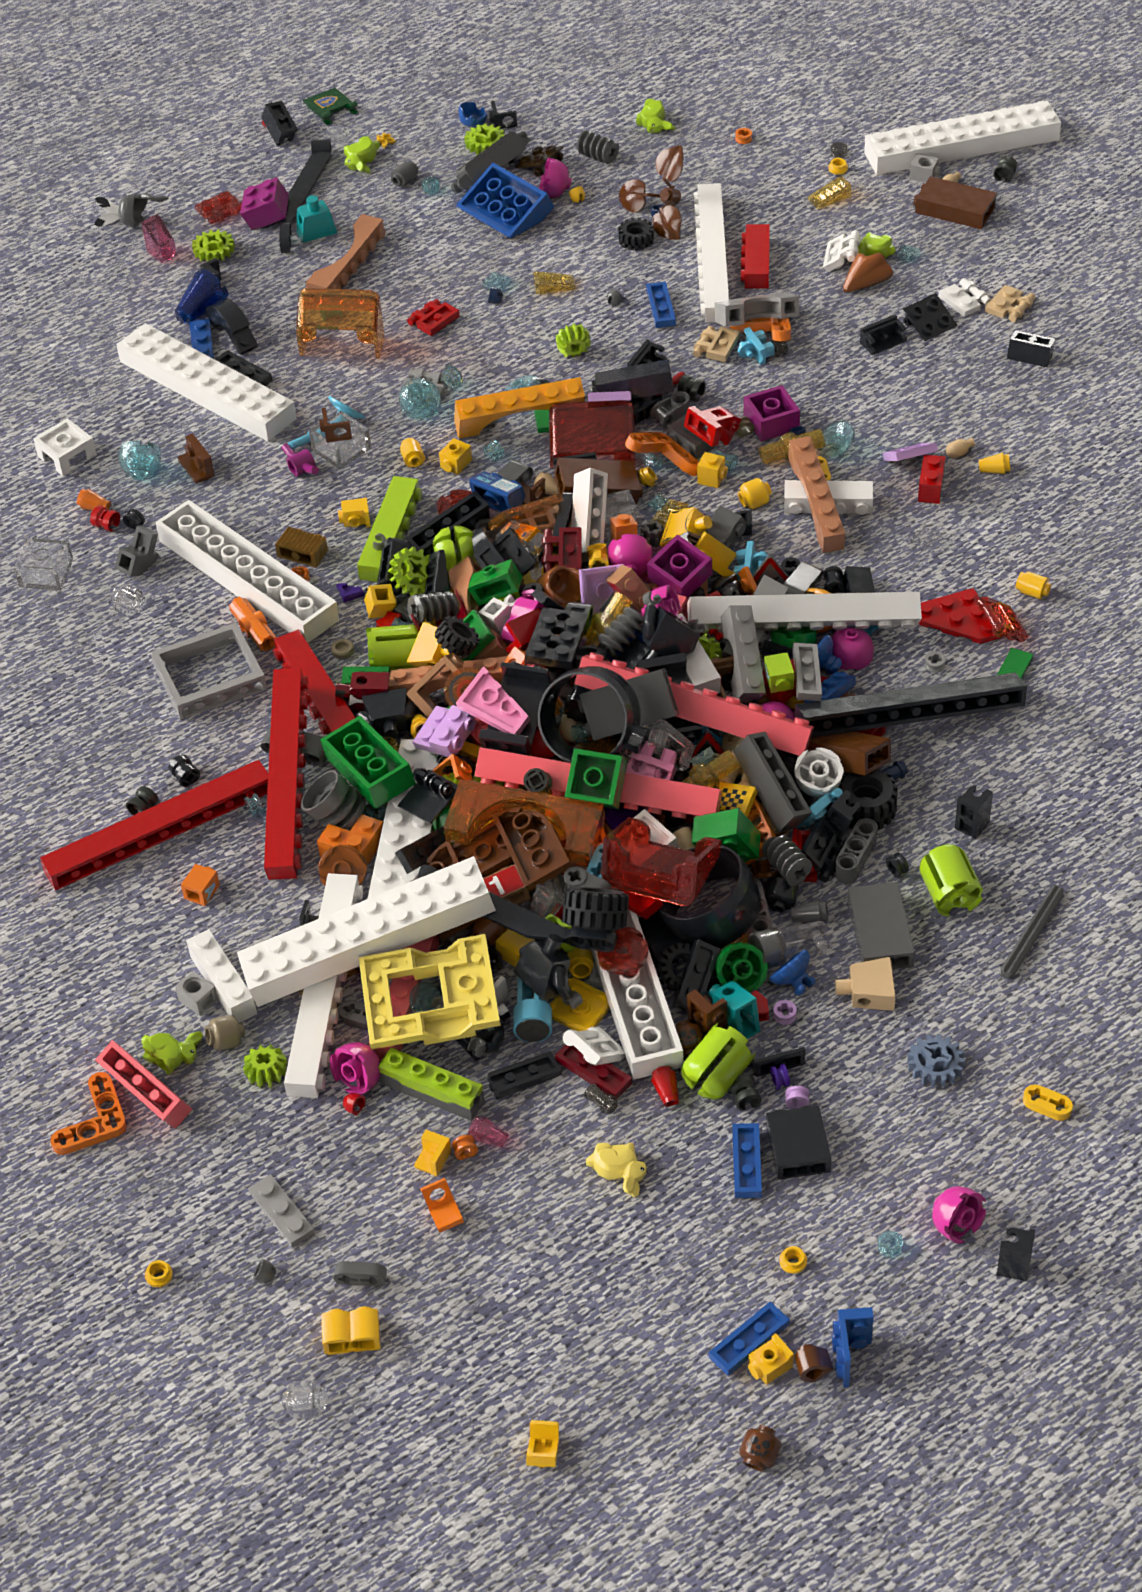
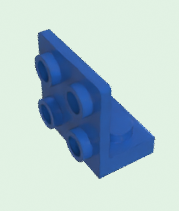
M872 1307L838 1310L837 1321L832 1322L833 1353H836L837 1361H835L836 1377L842 1378L843 1388L849 1387L851 1358L849 1346L853 1349H861L872 1344L874 1321Z

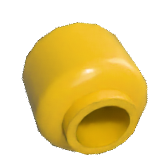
M755 478L740 486L738 498L744 508L748 507L753 510L768 504L769 495L772 494L768 482L764 483L761 479Z

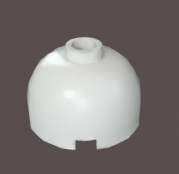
M816 748V750L809 752L808 750L804 751L797 758L794 768L795 782L799 789L807 795L816 798L822 797L824 794L838 788L844 773L839 756L825 748Z

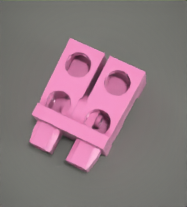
M647 741L640 753L632 752L626 773L672 781L677 770L675 767L677 753L664 748L660 760L652 757L656 745Z

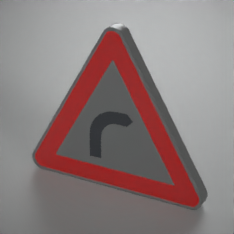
M768 555L753 574L757 587L764 575L781 584H784L789 578V575L772 555Z

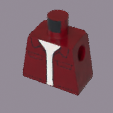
M353 672L351 684H336L335 697L349 698L348 707L351 712L365 711L362 696L388 691L390 672Z

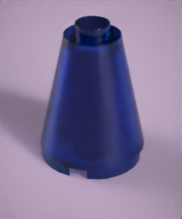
M205 269L197 270L175 308L176 319L182 324L185 322L190 324L189 321H195L206 314L204 310L208 306L229 297L226 287L221 288L218 284L220 280L211 272Z

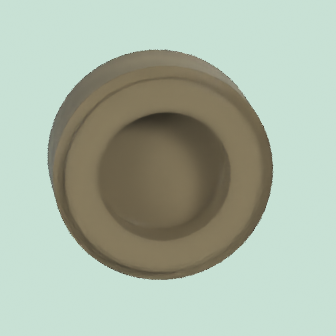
M348 639L336 640L331 645L332 655L337 659L351 657L354 653L353 643Z

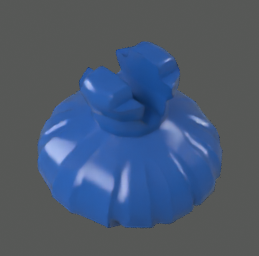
M827 634L817 647L819 667L830 675L837 672L842 662L839 657L836 658L833 655L834 642L831 636Z
M807 950L798 952L769 976V981L775 985L791 984L795 988V995L801 996L804 994L806 986L810 988L816 982L815 978L809 977L806 973L810 961L809 952Z

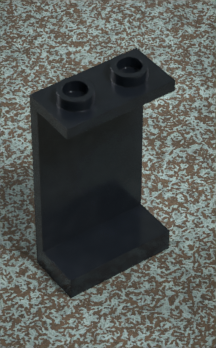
M685 653L638 661V667L649 670V673L665 668L667 675L672 678L671 682L680 684L681 681L689 683ZM676 716L650 724L653 742L656 747L667 748L682 742L694 743L702 735L701 724L699 725Z
M502 662V689L529 716L530 721L520 735L504 733L488 724L487 729L480 730L479 740L482 748L529 756L538 728L539 704L544 692L551 684L548 669L541 666L530 667L517 662Z

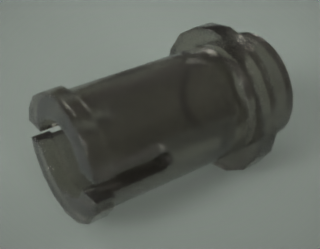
M596 1084L589 1085L584 1092V1097L597 1105L602 1113L611 1114L618 1106L616 1097L613 1094L608 1095Z

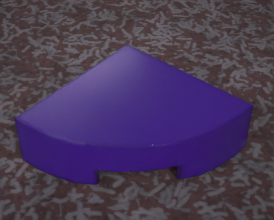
M347 583L336 584L343 602L365 596L363 589L359 586L354 587Z

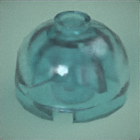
M421 377L412 378L401 387L399 405L407 417L411 419L421 418V420L428 419L434 416L440 408L441 395L436 385L429 379Z
M129 441L120 446L119 465L124 473L133 477V479L144 480L145 477L154 475L159 469L161 449L157 445L148 442L147 446L141 445V441Z

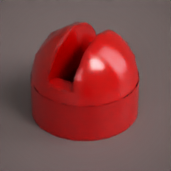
M350 1093L343 1099L344 1109L353 1115H358L366 1104L365 1097L358 1093ZM356 1105L360 1107L359 1111H354Z

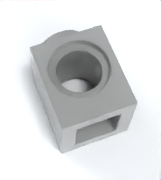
M916 154L910 164L909 179L926 183L930 176L938 178L941 167L938 166L939 158Z
M194 971L181 979L175 987L178 1000L199 1016L218 1001L215 986Z

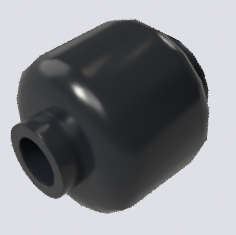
M781 874L771 877L768 880L765 891L767 904L776 912H784L785 909H791L796 904L799 885H789Z

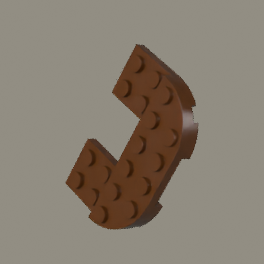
M521 807L509 808L493 814L494 821L453 845L449 840L446 841L426 861L429 866L441 870L474 856L482 877H487L514 862L528 891L535 889L563 873L568 868L573 867L558 837V833L549 820L538 811H523ZM484 917L464 923L437 934V936L443 941Z

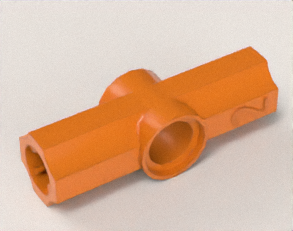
M240 596L234 598L229 608L230 612L239 622L241 631H245L246 637H251L260 650L268 651L273 649L275 646L274 639L277 637L268 627L263 613L260 610L256 611L246 598H241Z

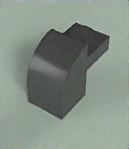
M143 525L136 526L132 546L119 548L114 568L130 577L141 575L158 558L159 553L154 551L158 533Z

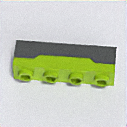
M394 1048L389 1049L378 1066L381 1084L470 1121L474 1119L485 1102L482 1084Z

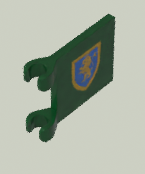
M335 87L303 100L326 125L333 123L330 119L332 113L347 108L352 115L359 113L356 109V106H358L357 102H352Z

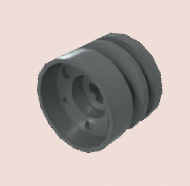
M335 770L327 771L315 779L301 800V808L314 820H319V824L323 828L331 824L346 830L358 820L366 805V799L353 786H348V782Z

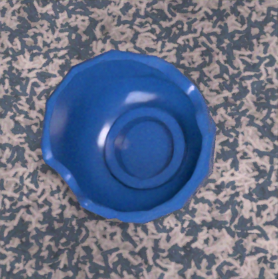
M464 102L459 105V120L463 125L477 128V125H483L486 122L487 113L484 107L478 109L475 102Z

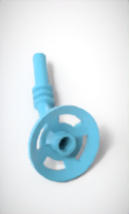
M331 396L328 397L333 406L338 410L336 413L338 416L328 422V424L344 422L349 417L366 418L365 415ZM317 427L312 431H308L306 435L288 442L292 449H295L309 442L314 443L323 439L325 432H321L320 427Z

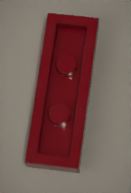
M565 1044L555 1054V1059L559 1064L614 1100H617L633 1084L631 1076L611 1063L590 1064L585 1060L584 1054L575 1046H567Z

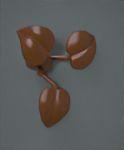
M680 145L661 151L656 158V171L659 175H663V181L668 186L663 188L660 194L645 193V183L638 179H632L621 187L618 196L622 206L632 213L639 212L644 208L646 203L645 197H658L663 203H667L660 207V212L653 216L652 224L659 236L671 240L680 239L682 220L679 209L674 206V204L680 202L681 192L678 189H674L675 186L669 182L676 181L682 173L684 154L683 148Z

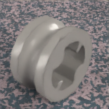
M938 651L929 652L925 656L924 666L930 672H941L945 668L946 657Z

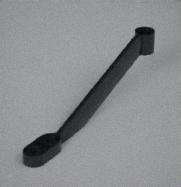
M330 139L311 140L312 154L289 191L286 218L281 220L279 229L281 253L291 252V225L297 216V208L303 206L306 198L311 193L331 159L332 148Z
M429 865L421 866L416 879L439 870ZM489 892L496 911L482 917L526 938L546 941L549 934H556L563 939L562 943H567L578 949L612 952L615 949L618 935L612 930L578 927L567 929Z

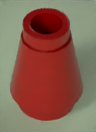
M662 1066L653 1070L651 1082L664 1106L677 1105L679 1103L676 1072L672 1071L670 1066Z

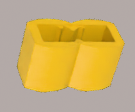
M362 1306L350 1312L332 1309L329 1312L323 1313L322 1341L324 1354L333 1355L350 1353L352 1351L361 1352L381 1349L378 1309Z

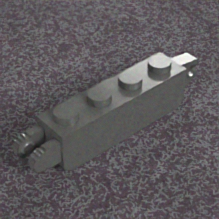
M512 131L456 170V177L458 179L451 184L452 191L457 194L464 189L468 191L492 163L506 169L510 166L508 164L509 161L514 163L522 157L520 153L526 150L525 146L531 141L526 132L524 131L519 134Z

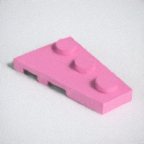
M484 666L456 702L459 709L504 733L520 735L530 721L529 716L502 689V686L492 678Z

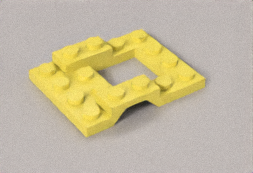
M485 934L460 938L447 949L426 953L413 948H406L359 957L371 1049L421 1040L424 1041V1045L473 1037L476 1036L475 1030L501 1026ZM414 975L415 980L440 976L444 1008L394 1017L388 979Z

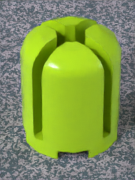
M454 526L457 554H455L449 527L442 529L433 540L434 552L438 550L445 551L448 583L451 581L448 571L469 556L479 565L473 551L472 537L474 533L463 526Z
M409 624L366 628L370 666H389L390 672L398 669L416 668L407 663L419 633L416 626Z
M952 844L938 846L930 850L929 854H926L921 859L920 874L938 913L942 916H950L948 912H951V909L954 907L967 908L968 911H971L982 902L981 894L983 888L966 852L962 848Z
M718 1023L709 1030L703 1040L688 1056L681 1069L684 1081L692 1090L720 1056L723 1058L697 1093L711 1100L723 1097L737 1076L741 1075L755 1059V1053L751 1055L749 1048L746 1046L748 1042L746 1037L731 1026L727 1030L716 1027Z

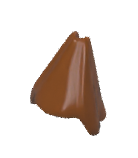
M858 253L850 267L843 290L844 292H852L878 284L891 278L893 270L886 262L885 257L880 253L870 256Z
M560 565L550 569L537 579L536 583L542 586L543 592L563 607L567 608L569 601L581 603L579 570Z

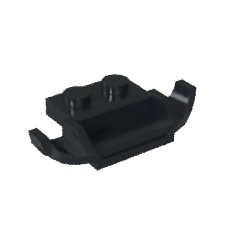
M481 526L472 537L475 559L483 569L488 565H497L512 559L522 575L518 591L521 597L523 595L521 594L523 588L526 586L523 583L525 581L523 576L539 562L513 528L507 529L494 540L488 536L485 531L486 528Z

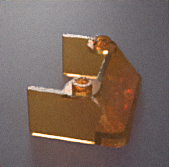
M315 288L301 290L298 297L296 322L299 356H304L307 342L313 341L316 338L317 329L356 330L357 338L361 342L374 344L376 359H380L385 334L379 295L371 290Z

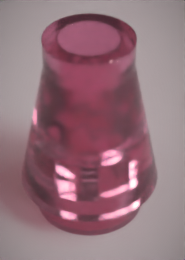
M476 1116L468 1130V1135L473 1136L475 1141L500 1148L504 1147L509 1138L508 1133L504 1132L485 1116L482 1118Z

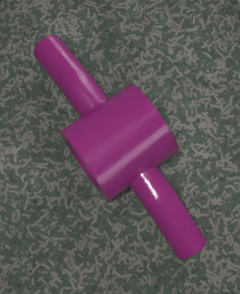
M284 443L281 446L282 451L287 455L286 462L288 468L296 477L305 472L314 475L319 473V468L315 465V460L308 449L295 453L288 443Z

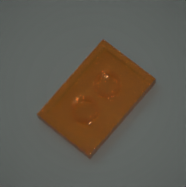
M558 493L505 510L491 519L488 526L490 530L546 513L564 500L562 495Z

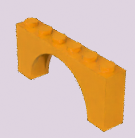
M581 377L455 400L454 422L458 438L479 435L482 429L491 422L523 411L549 410L558 413L561 419L581 416L585 400Z

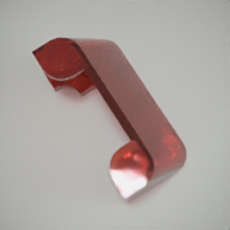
M628 401L572 402L552 405L549 408L550 468H554V458L595 452L596 455H614V460L634 461V465H636V453L625 446L629 434L635 433L633 405Z
M628 817L603 838L601 877L612 888L680 906H688L698 897L721 850V840L711 837L701 838L696 843L695 852L650 841L651 831L649 826L644 821Z

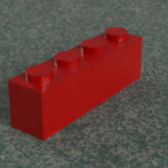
M746 224V232H742V244L745 245H741V269L745 270H741V282H745V289H769L770 224Z

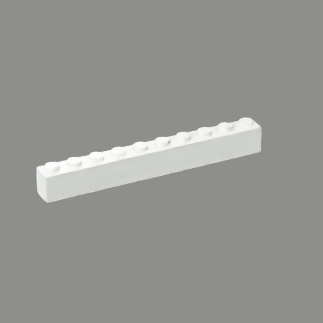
M721 183L697 184L698 192H694L696 240H698L699 290H703L700 291L701 316H705V323L715 322L714 302L729 300Z
M920 592L690 597L687 602L688 622L698 619L697 625L704 624V632H708L709 629H718V632H723L720 617L729 605H752L755 628H764L765 631H775L780 627H787V630L790 631L800 630L801 627L821 630L824 626H833V629L836 630L845 629L847 626H855L856 629L869 628V625H878V628H891L892 625L911 628L922 619Z
M328 873L319 919L357 904L358 900H362L363 886L359 885L357 875ZM347 971L303 990L284 1080L287 1096L318 1098L320 1089L325 1088L326 1077L323 1072L324 1067H329L330 1063L328 1048L329 1045L332 1046L334 1043V1030L332 1028L333 1024L338 1022L339 1013L336 1008L337 1003L342 1002L343 989L341 988V983L346 981Z

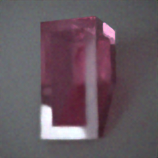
M158 214L141 222L146 249L149 255L160 263L177 255L174 239Z

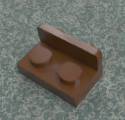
M193 433L185 436L187 445L184 448L186 453L177 457L178 462L196 484L214 477L211 456Z
M696 989L687 994L688 1020L701 1027L704 1037L717 1023L716 1027L727 1030V1001L724 998L712 1005L709 998L705 995L702 996Z

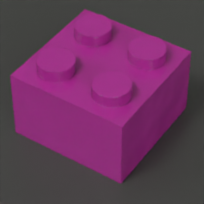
M278 177L267 179L256 186H250L244 190L240 214L251 230H256L285 219L289 193Z
M783 385L744 396L743 416L749 417L754 424V432L761 442L788 434L789 429L800 426V409Z
M678 534L647 563L648 579L659 587L670 585V588L673 587L676 594L686 596L687 598L713 574L712 558Z

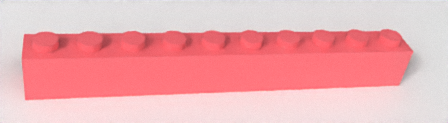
M590 653V656H583L579 668L585 666L607 668L620 674L626 680L649 673V670L635 667V670L627 668V664L622 661L613 660L612 663L603 660L604 656L596 653ZM577 674L574 683L591 690L608 686L603 680L584 674ZM668 676L679 711V715L676 717L742 738L750 734L766 732L776 749L798 756L808 749L814 727L809 725L808 720L796 717L794 721L786 718V714L783 712L772 710V713L763 711V706L749 703V706L741 704L740 699L736 697L726 696L725 699L717 696L718 692L704 688L703 691L694 689L695 685L681 681L680 684L671 682L672 678Z
M480 747L474 776L480 778V783L495 786L496 781L505 783L504 787L518 790L519 785L525 786L524 776L526 772L533 768H539L551 776L552 787L550 791H552V796L565 798L571 763ZM626 773L620 803L624 804L623 808L638 811L639 806L648 808V813L662 815V811L672 812L671 817L686 819L687 815L701 816L719 812L722 790Z

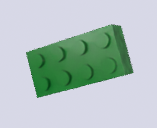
M361 716L356 717L320 739L327 760L375 809L416 784L409 763Z

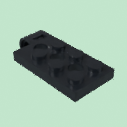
M569 601L566 610L543 607L525 653V663L572 669L583 635L587 634L588 628H590L592 623L593 605Z

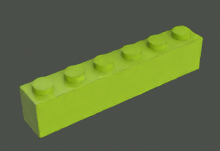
M399 476L392 477L357 563L360 580L377 582L382 550L374 549L373 542L381 543L382 541L375 540L376 534H383L385 539L389 537L405 539L404 532L410 529V517L416 513V502L422 498V488H419L418 479Z

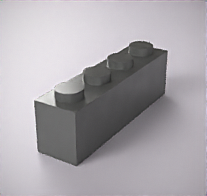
M760 732L747 735L733 750L736 758L752 786L756 787L757 795L778 832L796 829L812 813L767 733Z

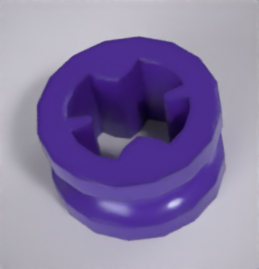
M780 1064L779 1068L771 1067V1078L776 1090L781 1089L783 1085L786 1088L790 1087V1078L785 1064Z

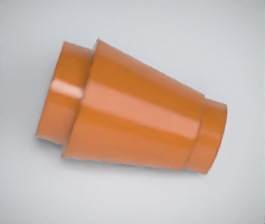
M82 489L77 497V505L81 506V509L93 511L98 505L107 509L111 506L110 501L91 489Z

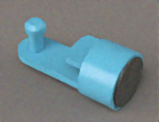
M518 977L517 1004L513 1011V1032L518 1039L525 1042L543 1041L552 1033V1008L546 1000H542L535 992L534 999H532V989Z

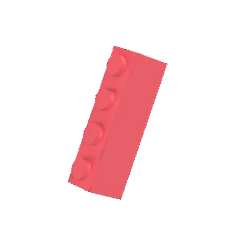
M113 1040L95 1059L157 1116L174 1129L193 1110L153 1073Z

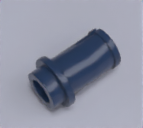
M895 761L892 766L880 772H887L889 777H893L896 780L898 778H905V775L908 774V769L903 761Z

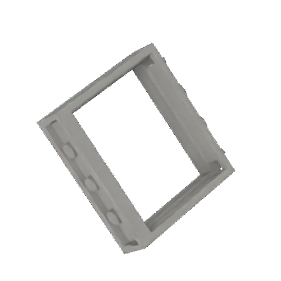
M237 623L151 652L154 668L180 720L267 690L264 673ZM235 641L237 642L252 673L180 697L165 667L166 665Z

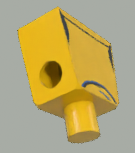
M694 507L671 511L660 545L665 547L677 534L680 536L686 531L702 536L707 529L712 527L711 518L704 516Z

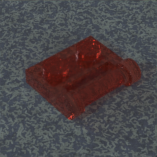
M986 596L977 601L978 608L985 613L996 637L1005 636L1009 640L1014 639L1019 642H1024L1029 637L1011 606Z

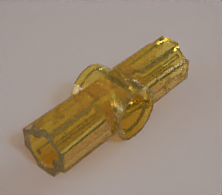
M821 429L800 435L792 432L786 433L779 441L758 447L762 463L765 465L785 458L789 460V440L810 436L815 449L824 447L825 439Z
M616 591L604 612H600L593 617L591 621L592 632L584 645H601L598 641V635L605 634L604 629L611 627L610 623L613 620L617 621V616L623 614V609L630 607L633 601Z
M727 750L708 764L698 763L694 765L689 772V777L681 782L718 788L720 780L741 766L732 752Z

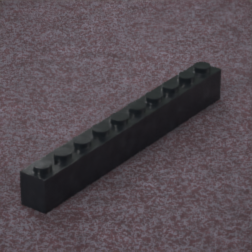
M1008 673L795 704V718L809 721V725L814 727L811 738L1022 707L1025 706L1027 685L1016 673Z

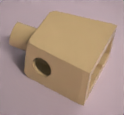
M890 957L850 965L849 979L835 980L836 995L851 994L852 1007L894 1011L895 990Z

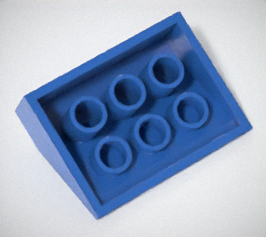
M492 163L456 204V207L512 239L542 222L552 211L554 205L546 192Z

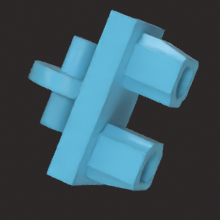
M750 327L744 329L747 337L745 342L741 341L739 343L738 354L742 358H752L754 356L760 365L765 364L767 357L775 355L774 345L772 342L766 343V336L763 330L753 332Z
M748 541L746 549L736 551V560L739 565L734 566V573L737 575L738 580H741L738 573L743 567L748 566L753 576L768 556L765 551H755L754 541Z

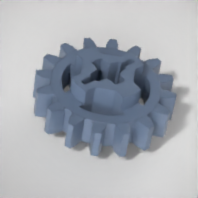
M927 1034L925 1041L918 1038L917 1045L911 1044L907 1057L908 1070L913 1071L914 1079L921 1077V1084L923 1085L929 1081L931 1082V1087H935L936 1083L939 1082L942 1087H945L947 1080L955 1083L956 1076H962V1069L965 1066L964 1050H959L958 1042L951 1044V1037L942 1040L941 1034H937L936 1039H932L931 1035Z

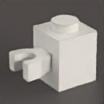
M510 594L505 598L504 602L493 598L478 613L489 629H493L501 636L502 629L510 618L511 609L516 601Z

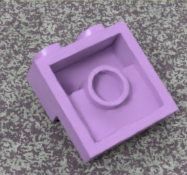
M452 705L450 709L436 706L412 743L415 748L442 756L456 755L463 747L469 734L474 730L477 720L474 716L459 709L457 706Z

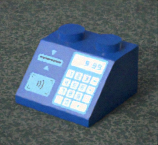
M483 471L469 480L471 491L476 490L489 504L490 509L506 513L512 518L515 517L526 497L523 486L519 482L503 479L497 473L491 474Z

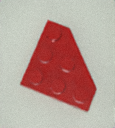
M974 588L921 602L922 619L918 622L920 626L939 629L943 633L956 637L962 636L979 644L1002 638L1001 630Z

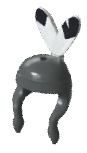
M148 193L129 194L122 197L118 207L104 197H96L95 202L97 205L109 213L98 217L94 225L98 227L106 226L120 219L121 223L132 228L146 229L151 225L166 226L168 223L161 219L145 221L141 214L145 210L148 200L163 202L169 198L163 195L152 196Z

